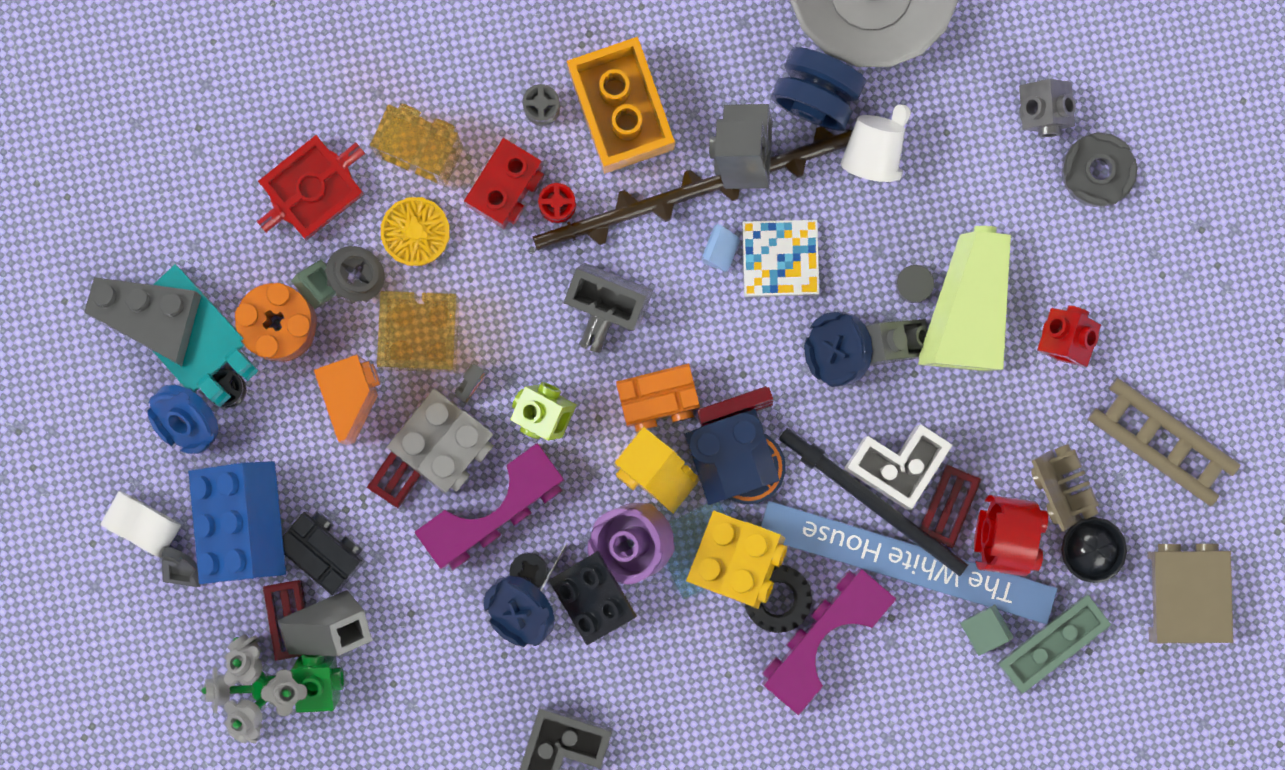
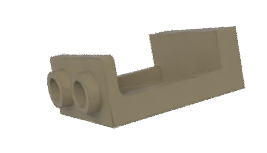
M1158 544V552H1147L1148 559L1152 560L1153 627H1148L1149 642L1157 644L1233 643L1231 551H1219V544H1196V551H1181V544Z

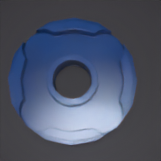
M165 385L150 398L148 402L150 403V408L147 410L148 419L154 431L165 443L170 446L177 444L183 447L180 451L187 454H199L208 449L218 435L217 419L209 405L190 389L179 385Z

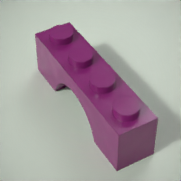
M538 443L507 464L509 474L508 492L502 504L493 513L478 519H465L448 510H444L414 532L440 569H444L449 565L452 570H455L471 558L467 551L478 543L485 548L501 536L498 529L507 522L511 521L513 526L517 525L532 514L528 508L540 498L545 504L563 491L559 485L565 481Z
M858 569L855 573L848 570L835 586L839 590L837 595L831 602L824 599L811 614L815 621L806 631L799 628L786 645L790 650L783 659L780 660L775 657L762 672L766 679L761 684L798 716L823 687L815 664L816 653L823 638L835 628L846 624H860L873 628L896 600L891 593L862 569Z

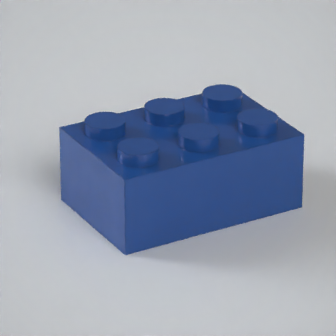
M275 461L243 462L188 471L199 584L286 575Z

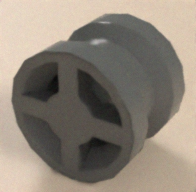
M544 84L533 85L524 94L522 101L525 116L531 123L538 126H546L556 121L561 107L558 94L552 87Z

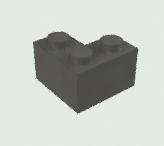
M769 104L724 105L723 119H717L716 136H710L709 156L710 159H714L715 175H721L725 189L769 188L773 127Z
M541 705L519 770H560L564 757L601 769L613 728Z

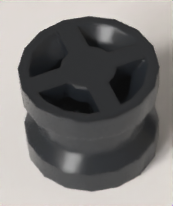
M218 370L213 377L231 396L221 407H236L246 397V382L242 376L232 370Z
M524 553L513 560L509 573L510 576L531 581V583L539 588L548 577V566L541 556L534 553Z

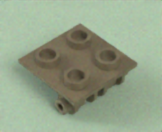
M1069 444L1054 449L1057 454L1056 457L1053 451L1050 450L1031 461L1034 466L1031 469L1033 480L1039 489H1044L1049 501L1046 505L1049 517L1055 525L1059 524L1062 532L1082 519L1080 513L1083 514L1084 519L1099 514L1096 508L1099 506V503L1092 488L1074 495L1071 494V492L1089 485V480L1068 488L1066 482L1086 474L1082 470L1064 478V474L1082 467L1076 450H1071Z

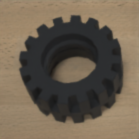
M785 565L775 566L770 581L784 583L790 587L794 596L793 605L790 610L784 614L775 615L768 612L762 602L759 609L744 605L750 619L757 626L769 632L782 633L791 631L804 622L811 611L812 594L810 585L800 572Z

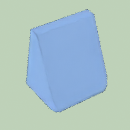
M714 225L702 255V263L727 272L739 245V237L722 225Z

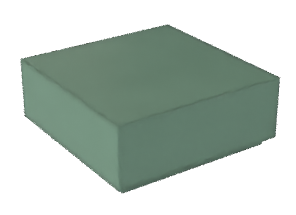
M321 259L296 274L291 280L293 285L314 309H317L336 296V292L332 287L327 286V276L324 273L326 264Z
M995 604L964 619L960 623L978 656L1014 638Z

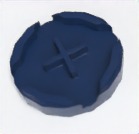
M844 311L821 315L812 323L810 328L813 329L810 332V337H806L805 340L806 363L812 375L818 380L827 383L826 385L828 386L853 385L863 378L870 366L873 353L871 336L865 324L856 315Z
M507 576L498 579L485 593L483 606L485 612L488 610L491 616L489 622L492 628L510 643L525 647L527 644L537 646L553 631L555 622L553 608L545 594L533 583L520 577Z

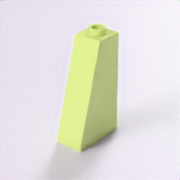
M974 226V232L959 235L923 343L924 345L919 355L918 365L975 371L1003 370L1011 235L997 233V227Z

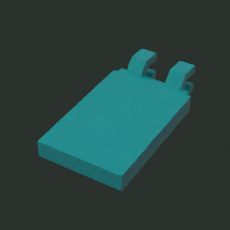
M174 264L153 285L194 290L201 295L182 367L157 352H154V354L185 388L190 389L194 393L200 389L209 400L214 401L217 406L221 407L231 397L213 377L223 365L228 362L247 381L259 370L240 351L244 347V344L241 342L244 338L237 332L236 328L186 273Z

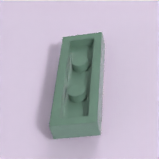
M1085 594L997 662V664L1018 692L1023 694L1110 627L1111 623L1091 597Z

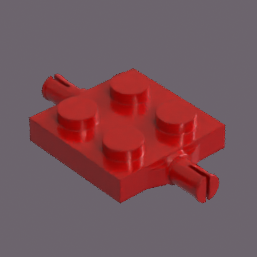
M315 135L258 180L270 196L274 208L256 222L267 233L284 219L292 224L307 241L364 195L352 179L348 167L365 155V152L354 142L352 146L338 156L335 152L329 150L319 137Z

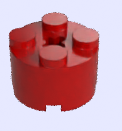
M988 495L985 502L991 503L988 511L980 510L975 530L974 552L981 553L982 562L975 561L977 568L983 571L1017 576H1027L1031 570L1039 571L1043 562V551L1039 548L1041 533H1045L1048 526V512L1040 510L1038 503L1035 501Z

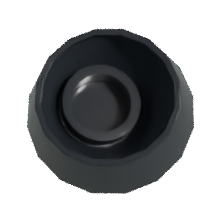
M1090 517L1079 520L1068 529L1063 537L1061 552L1063 562L1071 574L1081 581L1098 583L1107 581L1118 574L1125 564L1127 546L1125 537L1116 525L1107 519Z

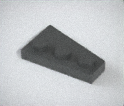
M94 277L84 312L93 319L128 336L182 367L201 295L194 290Z

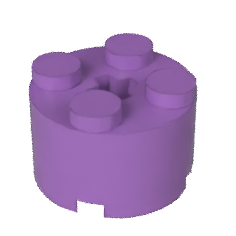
M629 503L606 512L594 523L590 540H588L589 556L599 551L616 581L626 585L638 583L659 572L667 564L675 550L673 532L668 520L655 506L649 503ZM630 539H632L635 544V546L631 548L627 543V541Z

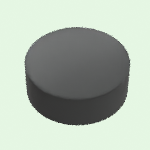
M910 265L904 268L896 279L898 295L909 303L924 301L931 295L934 289V278L931 272L921 265Z

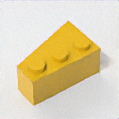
M644 426L614 462L615 467L618 469L615 475L621 482L633 491L639 486L671 513L677 510L700 481L698 475L689 466L684 465L685 462L670 447Z

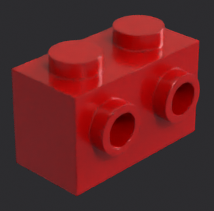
M503 137L464 200L466 207L502 229H505L509 222L514 225L525 208V205L521 203L528 191L534 193L545 176L541 172L543 168L542 161Z

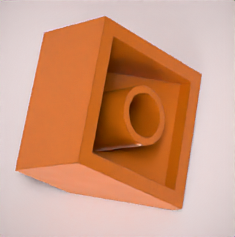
M359 355L314 369L337 440L345 445H351L356 442L377 399L378 394L375 387L381 385L374 364H371L370 361H366Z

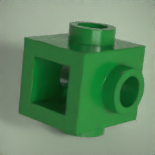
M302 655L298 657L294 666L289 671H291L292 678L298 684L306 686L307 695L305 699L296 702V713L334 711L340 699V690L344 689V671L342 667H337L336 656Z

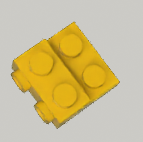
M713 510L686 581L759 609L760 603H766L771 595L774 582L770 581V577L774 567H780L784 561L787 552V546L783 544L785 537Z

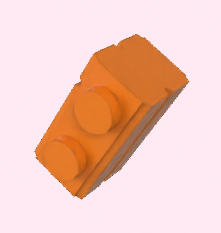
M689 363L616 381L626 426L634 425L636 432H639L643 426L646 429L658 427L656 420L671 416L672 423L694 418L693 410L700 408Z

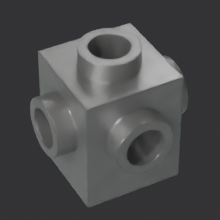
M1045 79L1019 85L1021 105L1019 115L1022 121V130L1038 132V137H1055L1061 135L1060 129L1075 126L1074 113L1076 104L1073 98L1072 82Z

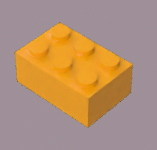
M638 36L566 61L572 84L604 174L675 149V141Z

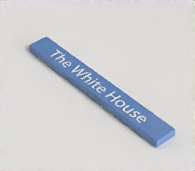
M771 501L767 502L760 525L762 528L785 537L783 544L987 607L995 604L1000 611L1043 624H1048L1058 589L1016 575L979 570L976 563L966 560L963 561L968 564V567L959 577L920 546Z

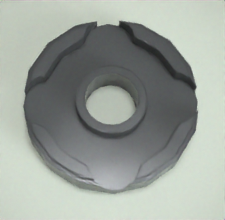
M1097 132L1082 137L1070 146L1063 158L1061 174L1065 188L1075 200L1086 206L1102 208L1116 204L1129 194L1136 182L1138 166L1136 159L1130 151V147L1125 141L1113 134ZM1100 160L1107 164L1109 175L1106 179L1098 180L1092 176L1090 165L1093 161Z

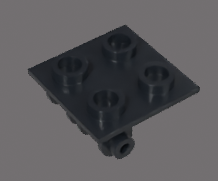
M599 551L548 580L586 645L637 617Z

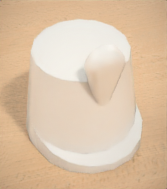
M897 105L893 110L892 120L874 115H860L857 118L840 164L842 168L853 175L878 182L900 180L903 174L899 165L905 135L904 126L910 118V108L906 105Z

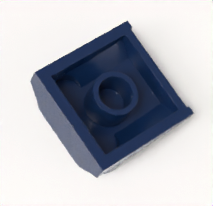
M756 409L684 433L708 505L780 481Z

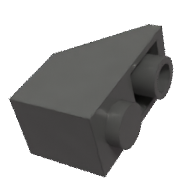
M926 319L883 322L866 326L871 336L873 350L870 366L918 359L928 331Z
M348 590L278 620L284 644L289 654L340 656L372 641L365 612Z

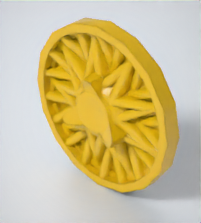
M407 197L395 202L386 211L381 223V240L386 252L394 260L407 266H424L434 262L445 251L450 239V225L444 211L435 202L423 197Z

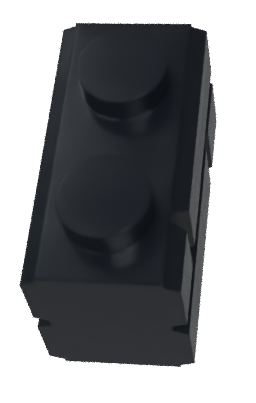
M316 511L314 515H311L309 512H303L282 536L284 555L332 596L336 595L365 562L359 555L363 549L345 535L341 540L330 530L334 524L320 512Z

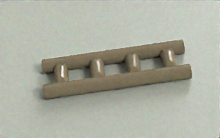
M1117 377L1109 387V390L1118 395L1106 414L1095 408L1087 420L1210 507L1213 506L1219 498V494L1210 489V487L1222 470L1233 476L1241 464ZM1130 405L1149 417L1137 435H1134L1118 423ZM1160 427H1163L1179 439L1167 457L1148 445ZM1191 448L1210 460L1198 479L1179 467Z

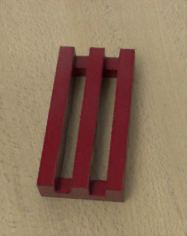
M765 386L703 407L697 411L700 425L703 427L756 409V412L773 406V397L770 388Z
M390 452L366 488L399 509L421 475L414 470L396 498L390 495L409 467L403 461L384 490L378 485L397 459V456Z
M948 464L945 465L920 528L939 543L953 548L982 479ZM951 475L956 476L934 532L928 530ZM965 480L970 482V485L947 538L942 536V533Z
M302 579L263 586L275 661L302 656L289 654L287 651L283 652L273 592L280 591L284 617L292 614L288 589L294 590L297 611L306 608Z

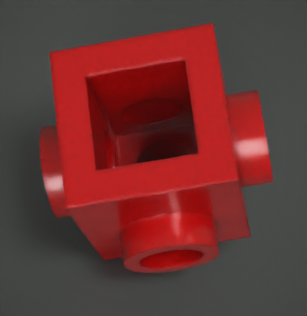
M1068 305L1067 310L1051 308L1047 321L1043 326L1037 350L1057 361L1088 367L1093 349L1098 342L1101 324L1088 318L1089 311L1076 306Z

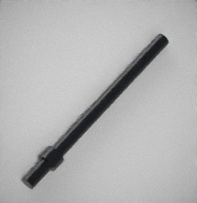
M786 428L778 440L802 457L800 460L810 469L817 468L959 577L968 567V564L824 456L825 451L815 443L812 445L808 444L789 428Z

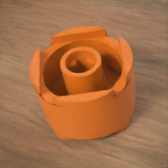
M268 283L252 289L245 295L235 311V324L237 332L244 338L241 342L252 353L270 361H290L304 354L311 346L316 332L317 317L312 305L298 291L282 283ZM274 315L280 318L284 317L280 321L282 328L279 331L272 327L269 328L273 323L271 318Z

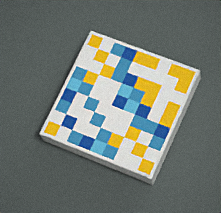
M817 220L742 222L744 297L819 295Z

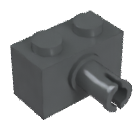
M586 263L577 267L563 303L590 314L579 345L587 349L592 343L590 351L601 353L611 323L634 331L641 325L653 290Z

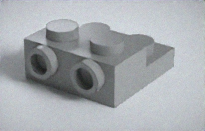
M433 389L386 448L442 493L446 494L450 488L457 492L470 476L465 469L473 459L481 463L494 445L489 442L493 433L467 412L459 409L436 389Z

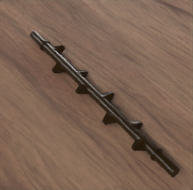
M821 126L817 127L813 143L772 156L770 173L785 168L797 178L802 177L807 160L846 148L853 130L848 128L844 133L833 135L827 129ZM687 170L684 172L682 184L679 188L637 201L626 190H622L618 194L616 209L574 223L569 221L565 226L532 237L537 250L570 239L575 241L576 237L585 234L598 245L606 244L609 226L651 212L664 222L671 220L675 204L717 190L721 191L731 201L738 200L740 189H725L721 175L701 179L693 171Z

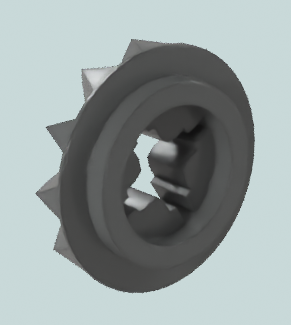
M347 246L335 251L329 258L324 271L327 276V286L332 287L336 292L337 298L343 297L348 299L351 304L357 301H365L367 303L379 294L385 280L384 269L379 259L372 252L357 246ZM361 266L360 280H355L350 284L347 283L348 272H353Z

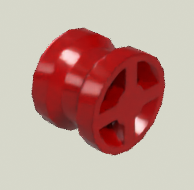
M549 184L539 194L538 204L540 212L549 222L555 224L565 223L574 215L576 210L575 196L572 190L565 184Z

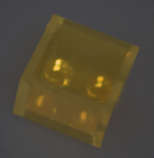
M400 103L398 108L388 104L370 144L376 156L406 171H409L411 165L416 166V175L446 188L464 148L459 134L455 132L456 127L437 118L434 119L433 123L426 121L420 117V111L406 104Z
M380 291L377 367L381 370L456 373L460 306L458 295L422 293V301L425 304H418L419 297L415 292Z

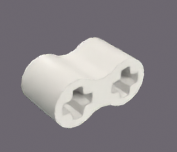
M122 491L118 492L100 523L107 530L159 558H162L164 548L171 545L181 527L179 522Z

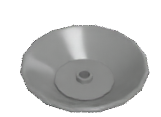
M790 0L802 31L825 54L856 67H892L922 55L946 31L958 0Z

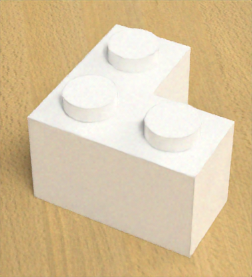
M921 424L915 426L898 454L871 437L866 436L862 439L844 470L906 510H910L918 501L951 449L952 444Z

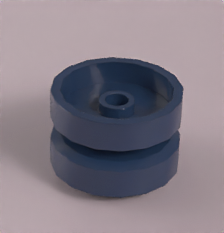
M793 47L784 65V69L790 77L778 78L770 99L785 111L807 122L830 130L845 131L853 113L852 108L847 102L859 100L867 81L866 78L853 67L829 55L808 48Z

